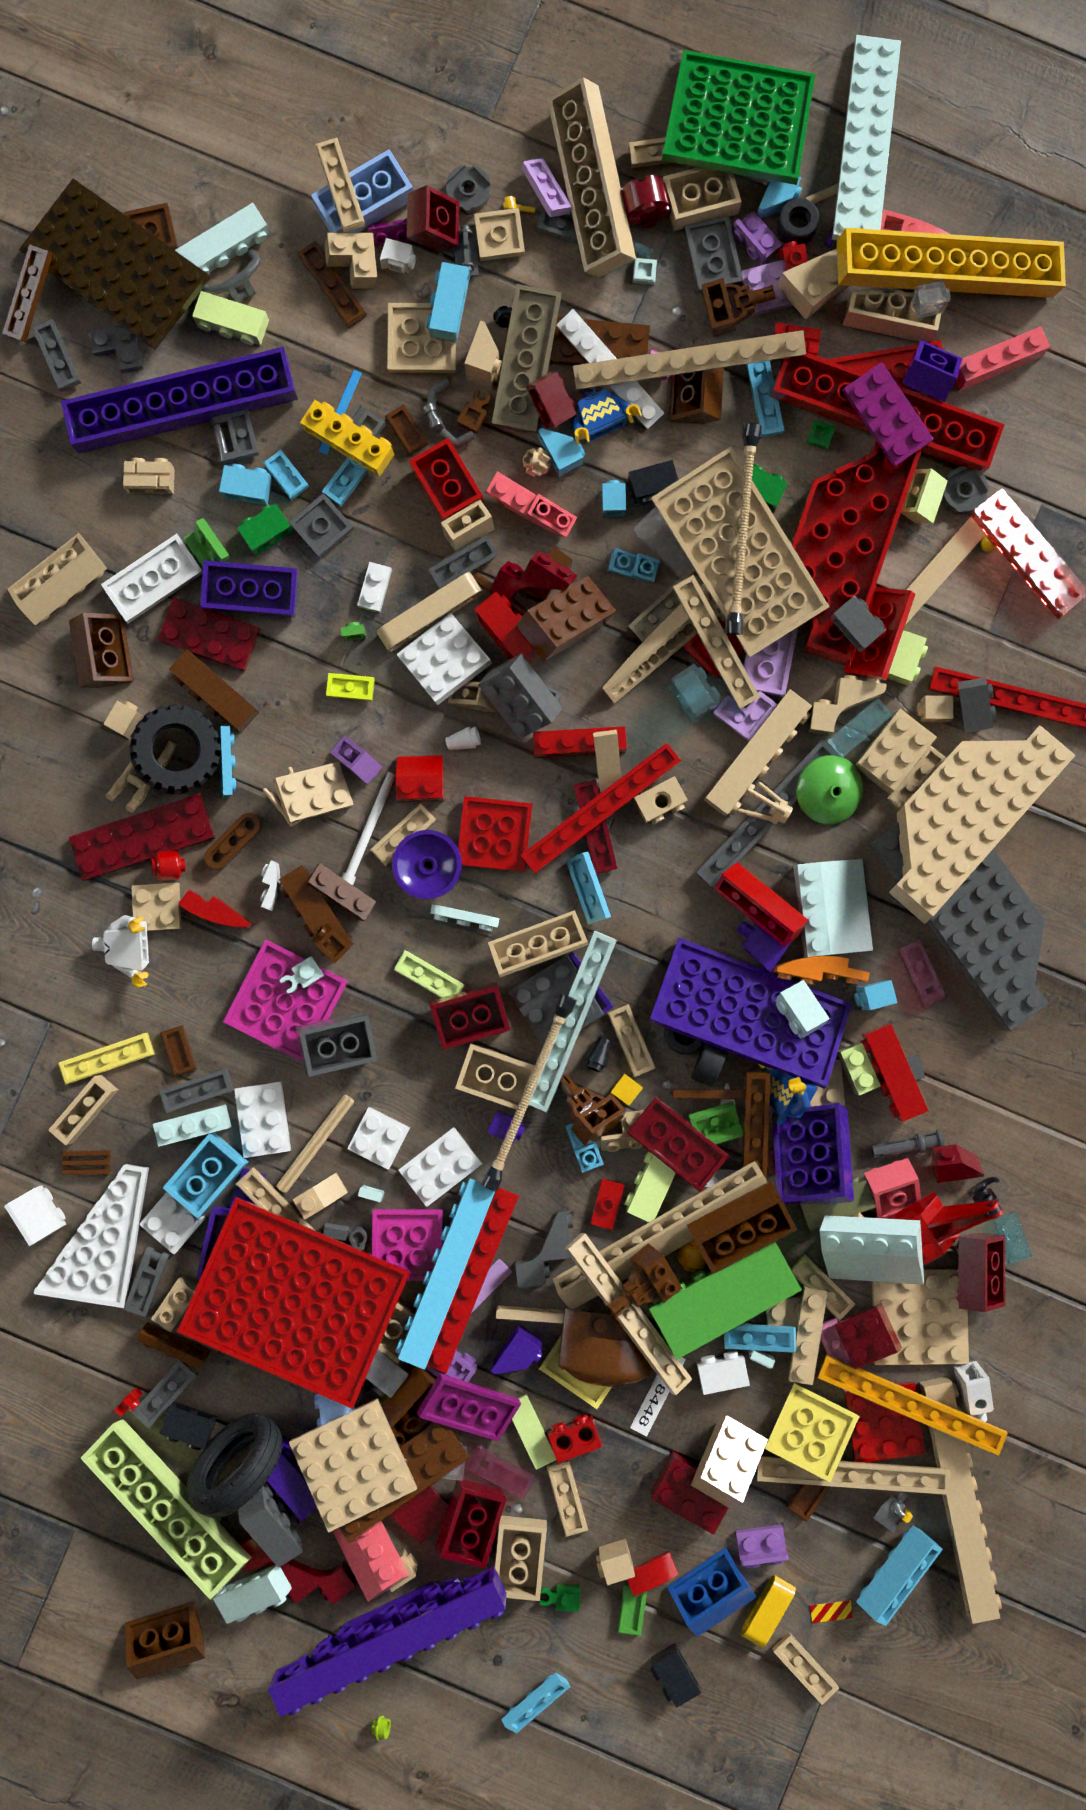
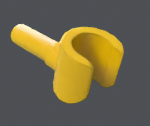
M513 196L504 198V210L519 208V212L535 213L534 207L516 204L515 197Z

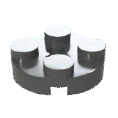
M465 165L459 166L447 178L446 193L448 196L460 201L459 211H462L464 214L469 215L474 211L482 209L489 201L491 196L490 180L481 168L473 166V168L465 167ZM464 186H474L472 188L473 192L465 193Z
M959 467L952 470L945 478L947 484L942 499L946 506L955 514L974 512L985 502L988 482L980 471L972 470L968 467ZM961 485L965 488H970L968 495L960 493Z

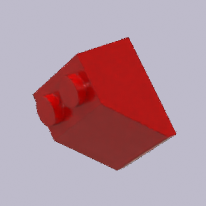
M443 755L397 756L396 799L398 802L444 801Z

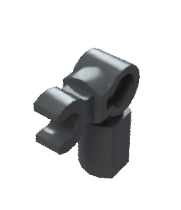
M325 1223L324 1235L341 1242L349 1240L350 1246L359 1250L365 1249L368 1232L364 1227L357 1226L354 1229H349V1226Z

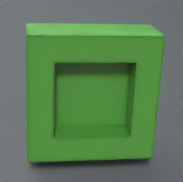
M359 622L347 623L346 627H340L341 636L344 641L367 638L365 627L363 624L359 625Z

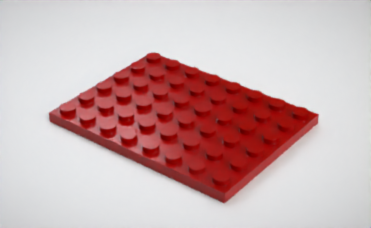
M236 1197L177 1332L353 1409L410 1271Z

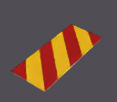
M851 1600L810 1605L812 1623L853 1618Z

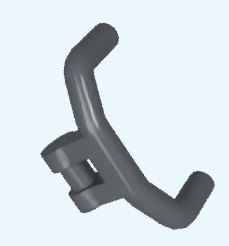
M249 249L247 256L251 259V262L243 271L220 284L208 286L206 283L201 291L213 295L228 291L233 301L242 303V300L248 296L251 298L256 292L248 278L260 266V256L254 249ZM243 285L244 288L237 292L236 288Z
M446 378L428 390L427 405L422 410L425 416H428L431 430H435L444 440L449 438L454 447H461L476 439L472 430L458 438H455L446 430L436 408V395L452 386L449 379Z

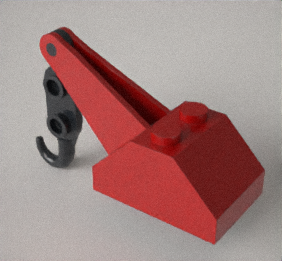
M989 1177L980 1181L974 1188V1196L972 1198L974 1203L943 1206L934 1191L886 1219L920 1220L923 1265L945 1254L960 1236L961 1232L983 1222L998 1218L1003 1214L1004 1211L999 1204V1199L992 1189L986 1188L991 1183L1000 1182V1179Z

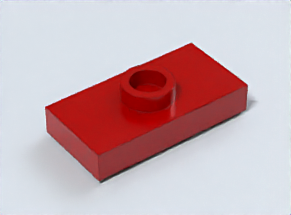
M604 1178L601 1179L590 1224L613 1230L625 1184Z

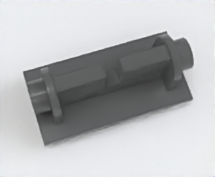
M464 225L459 230L458 246L454 247L455 264L469 267L470 276H479L476 231H471L469 226Z

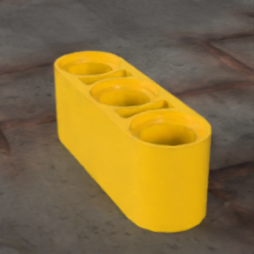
M772 1575L747 1617L741 1630V1636L764 1648L792 1601L796 1587L778 1576Z

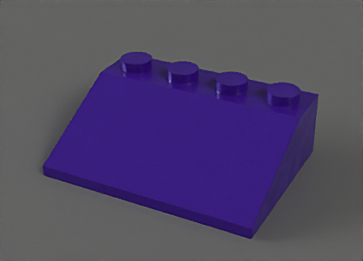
M840 1103L811 1106L800 1118L787 1116L784 1125L773 1122L776 1190L784 1204L854 1202L848 1109Z

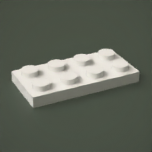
M175 534L101 585L129 624L202 575L203 571L178 534Z

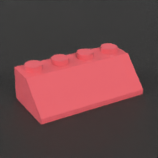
M382 1521L350 1544L345 1539L340 1528L332 1531L368 1602L409 1577Z

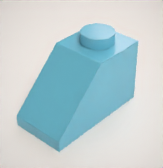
M799 177L797 185L771 180L757 215L763 219L779 213L788 201L799 198L802 190L799 187L801 177Z
M544 428L538 430V438L543 448L548 451L547 455L550 457L551 463L559 477L583 465L584 449L581 444H576L573 437Z

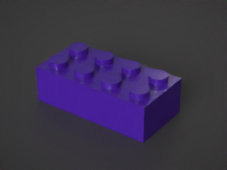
M203 560L201 608L209 611L296 618L297 568Z

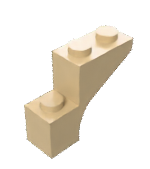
M845 675L844 678H840L836 685L834 704H831L830 700L819 699L818 702L812 704L807 733L830 736L834 732L837 717L842 711L878 698L885 692L886 684L880 683L879 679L872 678L866 681L857 680L858 677Z

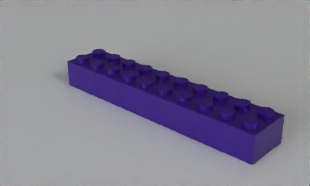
M284 347L63 400L61 405L71 446L79 454L209 422V419L245 409H248L250 412L298 400L288 356Z

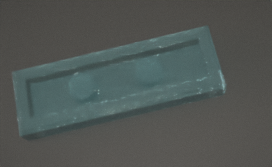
M877 698L827 742L840 757H844L893 714Z

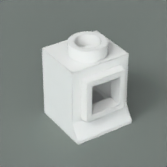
M386 238L380 257L381 268H389V270L403 274L405 272L409 273L410 268L413 269L416 262V255L413 253L412 245Z

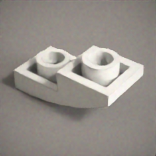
M271 860L270 864L264 866L261 873L263 877L262 882L269 884L270 887L263 891L260 901L263 902L261 907L273 911L279 894L280 869L279 864Z

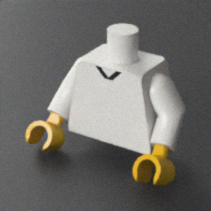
M124 915L111 923L110 927L104 932V938H93L92 949L93 951H105V962L113 965L114 968L130 977L134 987L140 988L147 986L143 979L148 978L147 972H141L149 963L147 923L143 921L142 916L134 918Z

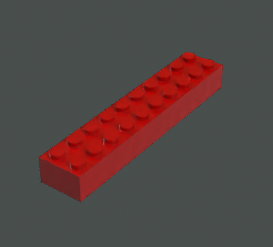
M807 352L804 356L782 359L769 397L870 433L842 391L865 373ZM899 386L934 438L922 448V453L961 467H968L972 470L976 469L981 473L990 468L1005 424Z

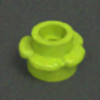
M382 1715L373 1721L372 1735H375L377 1741L388 1738L391 1728L390 1719L384 1718Z

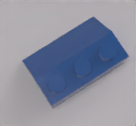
M726 1547L667 1586L688 1628L697 1637L756 1598L748 1581Z

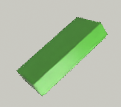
M624 1583L617 1628L618 1633L641 1636L647 1591L633 1596L629 1584Z

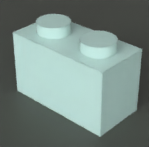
M804 980L781 992L775 1000L779 1012L786 1016L791 1030L798 1034L800 1039L820 1029L829 1020V1017Z

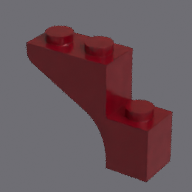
M538 551L530 559L525 571L518 564L507 561L499 569L489 591L492 593L497 592L500 597L504 595L510 601L517 595L519 589L525 587L564 591L576 580L577 575L570 568L555 562L548 554Z
M294 1559L280 1566L292 1587L286 1596L289 1599L292 1598L295 1603L319 1586L322 1597L327 1601L330 1600L334 1605L356 1588L358 1582L345 1561L328 1570H318ZM273 1561L268 1563V1567L275 1565Z

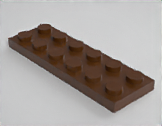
M558 317L556 324H558L564 317ZM583 319L617 359L646 355L648 353L650 325ZM556 327L549 364L569 366L587 364L588 362Z
M434 1423L400 1447L416 1483L417 1490L339 1527L349 1544L470 1459L451 1427Z

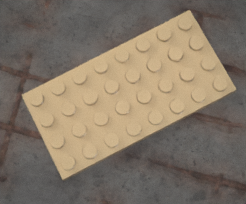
M731 446L651 497L652 502L725 620L730 613V606H732L734 572L736 571L735 562H737L736 550H738L737 541H739L737 539L739 538L738 529L740 526L743 472L745 471L744 466ZM753 481L750 489L751 498H749L750 507H748L750 509L748 510L749 519L743 568L744 576L742 577L743 586H741L742 595H740L742 596L740 598V605L742 607L741 614L744 628L743 635H735L748 657L753 656L829 607Z

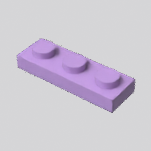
M540 158L523 161L521 169L549 217L570 214L572 206L545 160Z

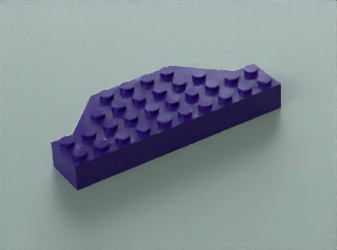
M495 1566L475 1576L466 1577L463 1580L464 1582L461 1583L458 1578L447 1579L443 1582L444 1585H439L438 1581H431L347 1621L340 1627L334 1638L333 1635H329L317 1644L316 1649L311 1652V1656L304 1654L298 1660L275 1670L268 1691L279 1716L281 1717L285 1714L289 1716L294 1715L306 1704H317L327 1694L332 1692L333 1694H338L346 1689L348 1684L353 1682L361 1683L369 1677V1674L376 1671L378 1673L384 1672L392 1666V1663L399 1660L405 1662L420 1650L428 1651L443 1639L446 1641L451 1640L466 1628L472 1630L478 1627L481 1621L489 1617L490 1619H495L502 1615L503 1611L506 1610L507 1593Z

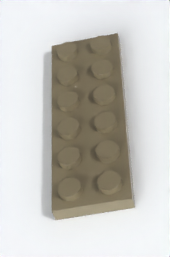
M516 284L492 425L537 433L540 416L525 386L548 373L562 292Z

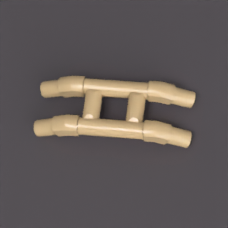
M168 741L157 760V763L163 768L169 763L177 746L173 741ZM130 761L120 778L117 779L106 794V798L113 801L125 789L128 782L138 787L139 789L126 805V809L132 813L145 800L151 786L146 785L142 779L133 775L135 770Z

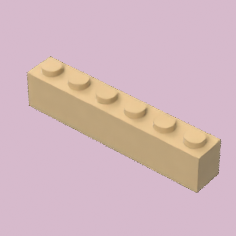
M790 689L704 801L725 817L729 812L733 815L741 806V803L738 801L743 794L746 797L750 794L746 789H754L753 781L757 776L761 779L769 769L766 765L771 758L775 761L783 751L780 747L786 740L789 743L797 733L794 729L798 723L803 725L810 717L811 713L808 711L812 705Z

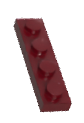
M596 779L573 785L579 810L599 795ZM604 820L586 834L596 874L618 869L607 822Z

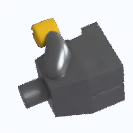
M898 1491L895 1497L890 1495L880 1504L873 1515V1519L894 1533L897 1529V1520L901 1518L908 1523L913 1517L910 1511L904 1509L905 1504L903 1502L908 1495L903 1491Z

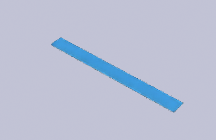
M353 370L336 410L337 414H345L361 377V372ZM323 442L319 452L327 455L330 446Z

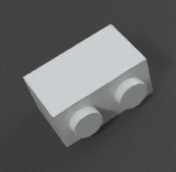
M729 1351L724 1353L723 1357L715 1358L714 1355L702 1357L701 1361L696 1362L703 1395L750 1386L745 1359L742 1353Z

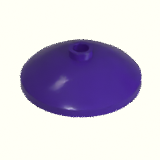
M420 830L408 835L399 843L393 855L392 869L397 883L406 893L420 899H435L445 895L456 885L462 870V859L457 846L448 836L434 830ZM432 862V869L426 870L425 863Z

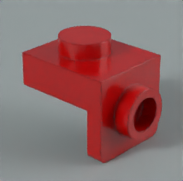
M796 241L785 243L783 248L777 251L778 259H784L785 271L808 261L805 243L797 245Z

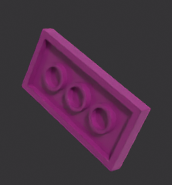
M882 362L842 390L893 467L934 439Z
M440 1373L417 1413L419 1418L499 1441L519 1409L521 1402L519 1398Z

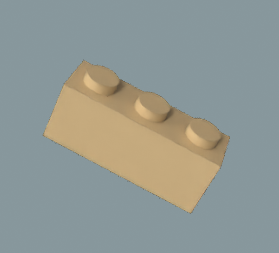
M102 1075L94 1076L48 1131L63 1144H73L119 1089Z

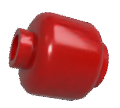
M177 851L157 852L155 858H151L152 876H156L159 881L179 880L181 872L186 871L185 858H180Z

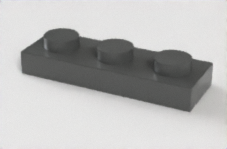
M51 319L33 327L32 330L60 392L81 384V380L54 320Z
M485 534L427 569L437 587L441 589L463 574L498 556V553L489 536Z
M226 1068L159 1090L167 1113L233 1091L234 1088Z
M179 1360L133 1410L132 1414L149 1429L195 1379L198 1373L185 1362Z

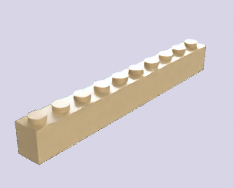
M754 1161L604 1248L599 1253L622 1282L629 1278L631 1271L635 1268L631 1257L648 1243L662 1253L664 1257L694 1240L687 1224L762 1186L768 1181ZM577 1265L553 1278L558 1295L569 1309L574 1310L598 1296V1293Z
M948 1377L919 1382L923 1396L962 1412L960 1406H957L955 1399L958 1397L957 1386ZM928 1426L936 1467L950 1469V1495L942 1494L966 1615L972 1624L1000 1619L999 1609H1002L999 1595L995 1594L994 1586L997 1585L994 1571L990 1570L989 1562H992V1556L989 1547L985 1545L984 1538H987V1531L984 1523L981 1524L979 1515H982L983 1512L980 1501L976 1500L974 1492L978 1491L975 1477H971L970 1468L973 1467L970 1453H967L965 1444L968 1443Z

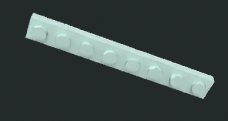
M597 931L593 933L568 995L575 998L577 1002L572 1013L565 1019L564 1024L560 1025V1031H558L559 1033L556 1039H554L555 1042L552 1050H550L548 1059L545 1061V1067H543L544 1069L541 1075H539V1081H537V1086L528 1103L544 1112H547L617 942L616 939Z

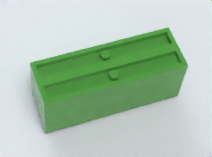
M773 1242L712 1274L709 1267L690 1272L691 1276L685 1280H682V1278L677 1279L682 1289L665 1303L657 1299L647 1304L674 1356L678 1360L800 1292L802 1289L776 1242Z

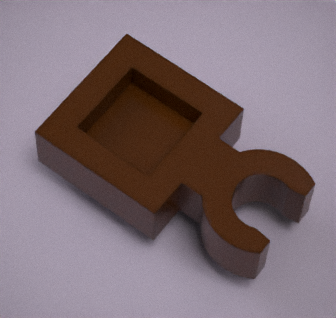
M479 389L473 394V404L466 402L457 419L458 425L470 431L472 430L476 434H478L487 416V411L483 408L487 407L491 401L489 394L485 400H479Z

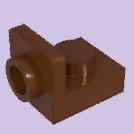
M328 923L317 928L311 939L334 963L351 948Z

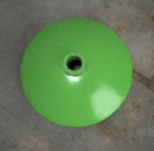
M834 755L818 757L806 765L798 778L796 786L797 800L804 814L813 821L822 824L840 823L848 819L857 810L863 795L861 775L857 768L843 757ZM835 787L838 788V793L836 795L833 794V789Z

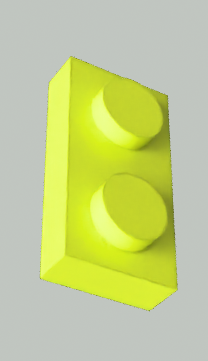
M328 673L326 696L373 701L375 678Z

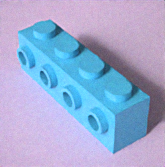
M912 1526L905 1531L899 1545L890 1551L887 1561L876 1570L873 1580L862 1589L860 1597L856 1602L876 1622L887 1626L943 1549L922 1530Z

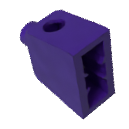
M745 919L736 929V931L746 937L741 947L768 972H771L791 944L789 943L786 947L782 946L757 924L753 926Z

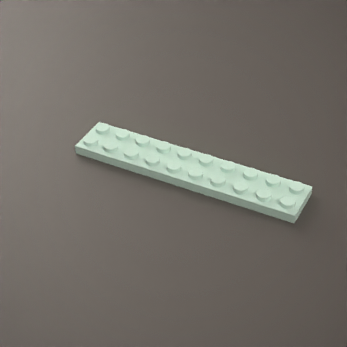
M856 35L832 240H837L846 228L881 229L900 55V40Z

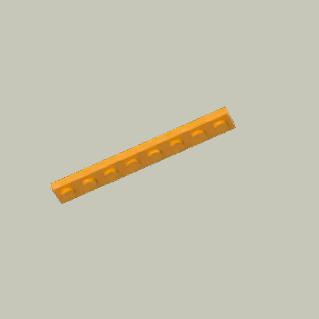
M827 1354L818 1374V1378L998 1456L1008 1434L1003 1429L860 1368L854 1370L853 1365Z

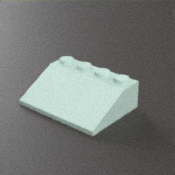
M863 860L828 861L795 865L793 868L798 912L808 919V922L801 931L804 958L872 951Z
M824 1216L820 1228V1239L829 1278L924 1285L920 1220Z

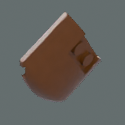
M573 1309L564 1310L558 1362L559 1368L565 1369L570 1375L580 1381L607 1387L631 1385L644 1378L651 1377V1365L612 1314ZM648 1318L651 1324L656 1329L655 1319Z

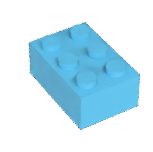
M212 1132L206 1136L165 1184L163 1189L199 1219L209 1210L249 1161L219 1135Z

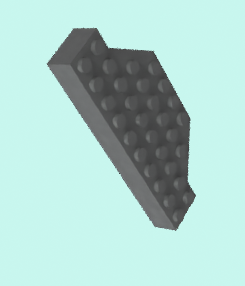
M899 822L868 843L897 883L903 877L902 867L904 866L903 855L900 850ZM992 849L926 924L1003 1030H1013L1049 1004L1035 985L1045 919L995 850Z

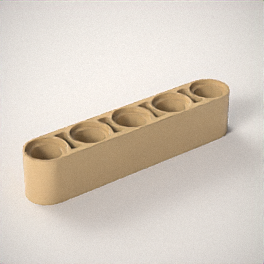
M470 572L465 573L380 627L376 633L387 650L392 652L437 624L448 614H453L475 600L483 591Z

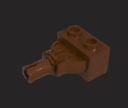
M724 278L701 284L714 337L736 331L735 325L742 322L748 314L755 313V306L757 304L776 300L773 284L756 290H750L749 285L742 287L735 284L725 285Z
M567 1073L561 1077L558 1086L569 1097L565 1104L570 1109V1116L574 1123L571 1131L585 1147L621 1123L626 1109L613 1094L603 1098L598 1094L591 1093L587 1087L579 1088L576 1086Z
M649 1243L631 1257L635 1268L631 1271L628 1281L622 1285L623 1293L607 1305V1308L615 1318L632 1304L638 1308L643 1303L654 1302L657 1299L665 1303L682 1289L663 1254Z

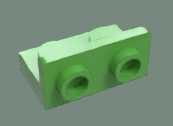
M204 518L196 521L195 531L185 536L184 542L202 568L203 560L228 562L229 554Z

